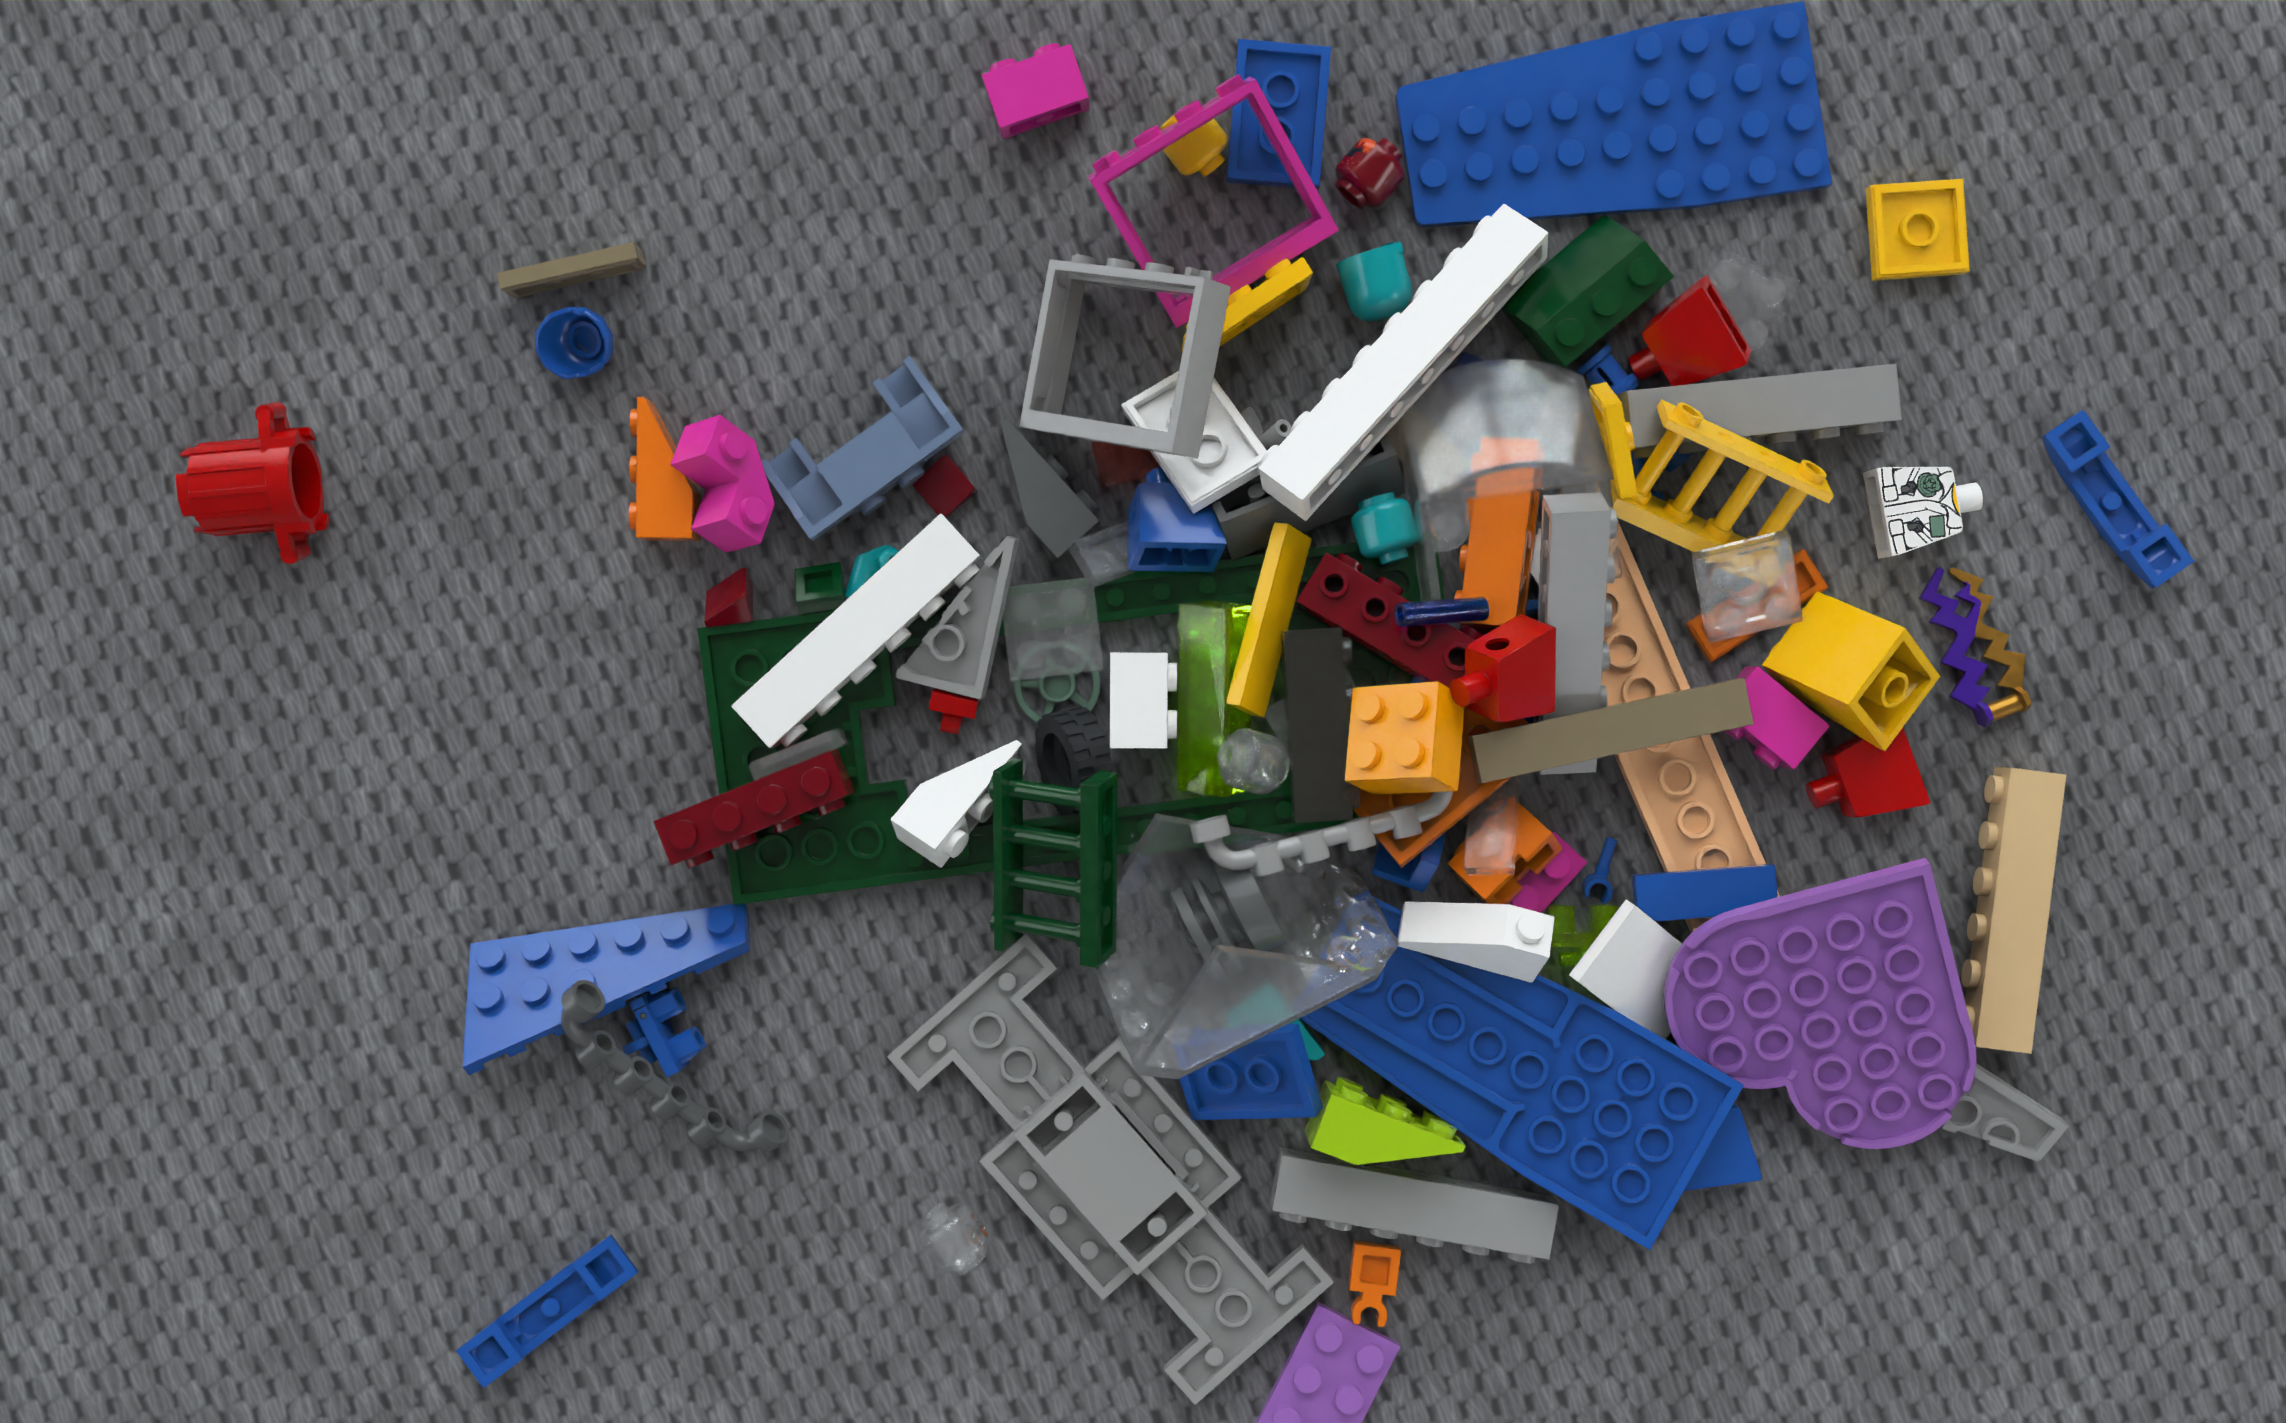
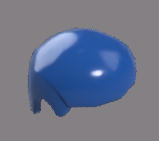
M566 307L554 311L544 318L535 334V351L543 366L563 379L585 377L604 369L605 364L609 363L613 355V334L605 319L586 307ZM578 343H579L581 346H583L588 352L582 350V349L580 348V346L578 345Z

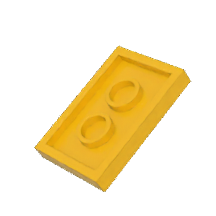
M1303 257L1292 264L1288 258L1280 261L1264 274L1266 279L1261 285L1252 290L1247 284L1229 296L1219 347L1307 289L1313 271ZM1185 333L1184 336H1183L1182 349H1181L1182 352H1183V347H1184V342H1185L1186 333Z

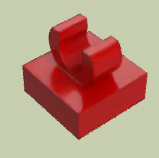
M933 688L929 710L943 713L940 731L958 735L964 717L975 719L981 700Z

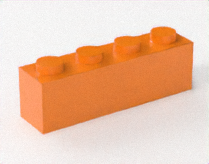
M1481 440L1480 454H1474L1472 457L1470 474L1471 481L1475 482L1476 486L1474 500L1468 499L1465 508V525L1470 527L1468 545L1463 544L1460 550L1459 569L1460 572L1464 573L1463 589L1457 590L1455 593L1453 612L1454 617L1459 618L1458 622L1460 625H1466L1479 633L1487 634L1518 615H1526L1545 458L1537 442Z

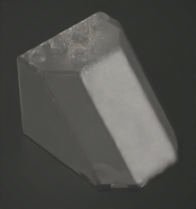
M1155 814L1117 875L1116 953L1098 968H1093L1137 1075L1180 1079L1376 980L1396 950L1399 942L1394 933L1390 931L1387 920L1376 900L1372 898L1368 891L1369 888L1364 878L1349 867H1336L1327 859L1303 864L1301 855L1282 859L1285 869L1273 874L1257 876L1255 867L1250 868L1287 943L1271 952L1252 949L1246 940L1238 944L1239 947L1217 944L1203 964L1195 957L1178 924L1175 902L1171 891L1182 886L1192 904L1200 900L1192 883V880L1200 878L1212 894L1219 891L1220 887L1215 872L1219 865L1210 858L1204 842H1193L1189 824L1197 820ZM1229 826L1231 834L1222 837L1225 846L1230 850L1241 851L1258 844L1279 841L1291 836Z

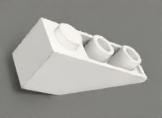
M1017 740L921 783L891 818L897 839L940 868L943 867L950 857H957L967 845L969 834L979 822L984 823L993 814V800L989 795V783L993 771L1013 758L1023 759L1024 775L1027 763L1022 743Z

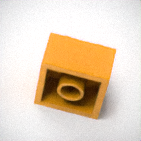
M1439 681L1353 688L1345 781L1372 795L1458 791L1464 707L1454 702L1450 688Z

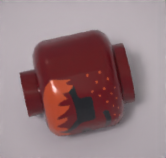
M1369 138L1360 139L1337 163L1335 172L1338 181L1335 183V187L1345 199L1359 209H1363L1365 205L1371 208L1379 207L1404 179V171L1399 162L1403 157L1402 153L1393 143L1385 138H1382L1379 142Z

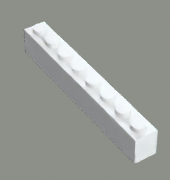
M1503 204L1492 217L1489 215L1485 216L1476 226L1473 237L1462 249L1460 247L1454 249L1449 254L1440 273L1432 281L1426 280L1420 285L1414 295L1413 302L1402 314L1397 312L1388 320L1383 329V334L1372 346H1364L1358 352L1351 369L1341 379L1335 378L1329 383L1323 392L1322 400L1312 411H1305L1296 419L1291 428V433L1279 446L1273 445L1266 451L1258 468L1262 489L1306 521L1547 259L1548 232L1506 204Z

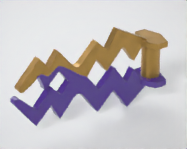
M1942 567L1937 568L1919 599L1939 607L1929 623L1952 630L1955 634L1953 642L1939 662L1963 672L1962 677L1949 697L1970 708L1973 711L1977 724L1983 727L1990 726L1992 722L2019 711L2022 713L2028 711L2032 701L2028 692L2023 689L2025 654L2004 650L2010 635L1991 628L1982 622V618L1994 597L1977 592L1984 579L1954 567L1948 570L1951 576L1965 585L1954 597L1973 604L1967 616L1962 617L1954 614L1959 603L1958 600L1936 593L1944 573ZM1974 638L1990 641L1981 658L2007 667L1996 686L2011 689L2009 696L1988 704L1982 702L1990 687L1979 686L1976 683L1988 664L1964 656Z

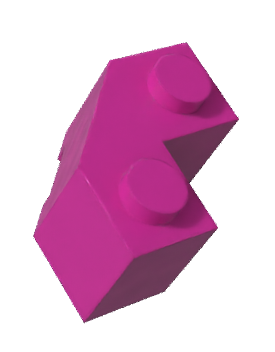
M721 415L685 426L670 465L705 489L691 529L725 553L761 544L775 503L755 440Z

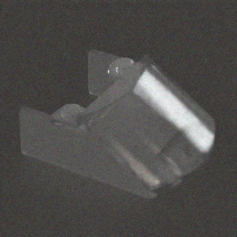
M1524 359L1486 360L1455 367L1442 372L1398 420L1407 497L1418 533V541L1414 544L1420 595L1422 601L1431 605L1441 601L1435 553L1457 549L1466 541L1470 531L1468 500L1561 489V494L1602 493L1609 508L1613 509L1610 481L1614 478L1584 377L1569 369L1554 364ZM1616 536L1614 539H1609V554L1613 555L1615 563V579L1622 577L1618 538Z

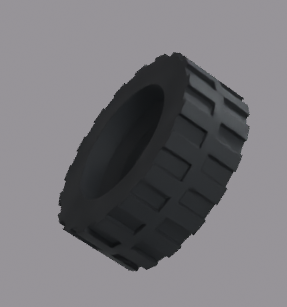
M1082 706L1045 714L1042 716V719L1038 720V727L1035 729V752L1042 783L1079 788L1082 782L1100 770L1113 772L1114 768L1113 761H1111L1109 744L1106 742L1104 731L1099 726L1098 720L1090 713V710L1087 708L1082 709ZM1054 804L1057 810H1061L1064 815L1078 813L1076 807Z

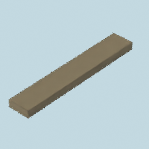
M1736 678L1468 736L1477 783H1486L1753 725L1754 722L1745 678Z

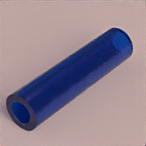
M1484 597L1404 602L1396 604L1394 609V619L1399 627L1485 621L1489 616V604Z

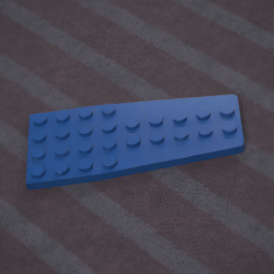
M1804 1L1665 22L1404 85L1399 88L1395 97L1413 219L1419 227L1478 224L1485 216L1489 215L1492 217L1503 204H1506L1529 220L1693 209L1828 188L1832 185Z
M1358 894L1293 1005V1011L1296 1016L1526 1178L1650 1250L1744 1084L1619 1012L1539 974L1531 983L1396 946L1402 910L1369 894Z

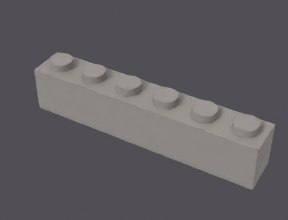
M1897 364L1629 390L1616 394L1622 402L1625 422H1629L1632 428L1635 450H1633L1634 459L1649 458L1667 430L1663 427L1656 408L1661 399L1675 406L1680 402L1688 404L1697 409L1703 415V419L1752 441L1751 438L1767 436L1768 445L1795 442L1796 433L1811 432L1812 440L1841 437L1840 429L1855 427V436L1885 432L1884 423L1902 420ZM1684 438L1678 447L1679 454L1707 451V447L1688 438Z
M1602 493L1543 495L1538 621L1556 627L1555 711L1549 714L1533 716V722L1607 706V691L1605 685H1601L1602 671L1608 670L1610 666V651L1608 643L1604 642V627H1611L1612 604L1610 599H1606L1607 583H1613L1615 579V563L1613 555L1609 554V539L1616 538L1618 521L1615 509L1609 508ZM1597 758L1541 770L1539 773L1540 775L1596 772Z
M1282 1147L1279 1148L1270 1199L1272 1211L1279 1212V1217L1287 1221L1305 1223L1307 1217L1325 1220V1226L1341 1231H1351L1353 1225L1371 1228L1370 1233L1372 1235L1386 1239H1397L1398 1233L1416 1236V1242L1431 1247H1443L1444 1241L1462 1244V1250L1476 1255H1489L1491 1249L1507 1252L1509 1259L1529 1264L1535 1263V1258L1550 1260L1559 1204L1552 1195L1373 1163L1354 1165L1333 1156Z

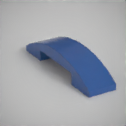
M2083 409L2042 436L2046 450L2057 472L2096 530L2118 557L2152 589L2158 587L2195 562L2168 524L2159 526L2105 453L2111 446Z
M611 1234L512 1306L459 1347L456 1352L481 1386L485 1388L520 1362L528 1353L596 1302H600L639 1271Z

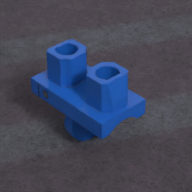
M670 988L652 995L650 992H647L629 1002L637 1019L625 1024L633 1041L621 1047L625 1054L628 1055L638 1050L641 1057L648 1060L650 1064L658 1060L666 1077H669L689 1065V1060L707 1047L700 1030L696 1026L676 1035L669 1021V1018L687 1009L686 1002L679 988Z

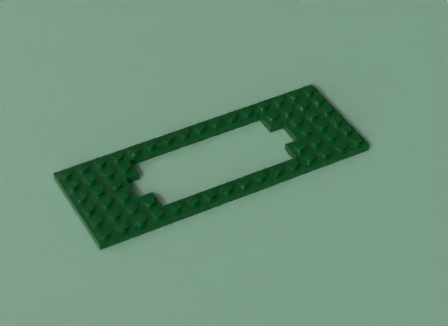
M1436 532L1419 534L1418 541L1413 546L1406 548L1409 557L1386 565H1381L1379 557L1366 558L1362 556L1357 542L1309 548L1281 656L1300 653L1309 727L1273 731L1280 786L1118 807L1117 855L1204 844V842H1193L1189 824L1219 815L1227 816L1231 831L1230 835L1222 837L1223 841L1327 828L1359 818L1340 795L1342 791L1351 785L1345 781L1352 690L1356 687L1410 684L1414 676L1301 610L1297 606V599L1325 553L1327 552L1337 558L1339 553H1343L1363 565L1364 568L1361 573L1377 582L1381 576L1400 586L1404 590L1401 597L1418 606L1422 600L1441 610L1445 614L1442 621L1447 623ZM1265 554L1240 557L1234 560H1219L1214 572L1132 571L1009 587L999 636L1252 604ZM958 594L941 596L946 601L944 606L927 621L921 616L917 618L907 628L911 636L896 650L919 647L923 642L924 636L931 628L935 627L942 618L944 611ZM835 610L697 628L719 795L830 750L837 749L855 790V793L843 797L846 805L843 808L820 817L817 809H813L799 815L802 824L775 834L773 826L755 833L758 842L735 851H731L729 844H726L733 905L994 871L993 824L975 826L969 834V840L963 851L955 858L950 857L943 867L940 868L897 839L891 818L909 798L907 779L870 784L860 710L897 706L891 656L887 648L872 660L877 667L858 684L850 680L838 691L842 699L823 716H820L816 711L803 723L808 730L788 748L782 743L778 747L769 748L731 707ZM1080 813L1023 819V825L1079 834ZM1023 845V867L1080 860L1076 853Z

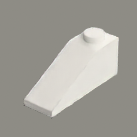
M1405 902L1402 909L1396 946L1532 983L1550 957L1555 917L1510 904Z

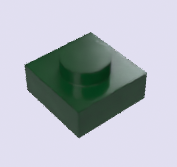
M841 562L795 569L796 602L800 615L837 609L846 601Z

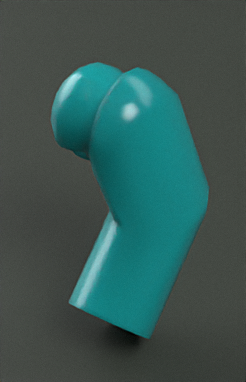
M880 545L858 555L850 574L845 596L850 597L899 551L891 545Z

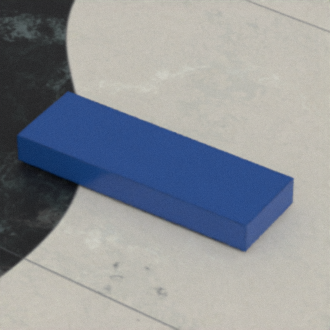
M1773 864L1632 875L1634 905L1654 921L1715 917L1739 907L1778 897L1776 866Z

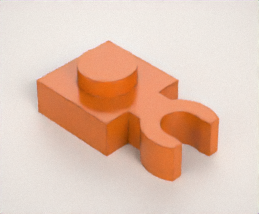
M1353 1240L1348 1288L1350 1291L1361 1292L1360 1296L1351 1305V1317L1354 1324H1360L1361 1312L1367 1307H1372L1377 1310V1326H1385L1387 1310L1382 1301V1295L1396 1296L1401 1257L1400 1246Z

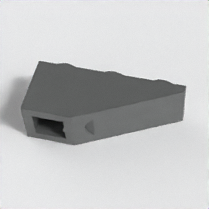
M1004 416L1000 420L1026 524L1060 561L1100 525V521L1095 516L1100 508L1083 489L1075 494L1063 481L1069 476L1068 472L1051 454L1045 460L1032 447L1038 439L1028 428L1019 427L1020 420L1013 425Z

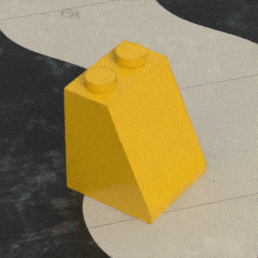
M1818 591L1808 604L1800 610L1796 620L1781 640L1771 649L1769 656L1762 664L1770 676L1796 698L1883 751H1886L1941 677L1906 628Z

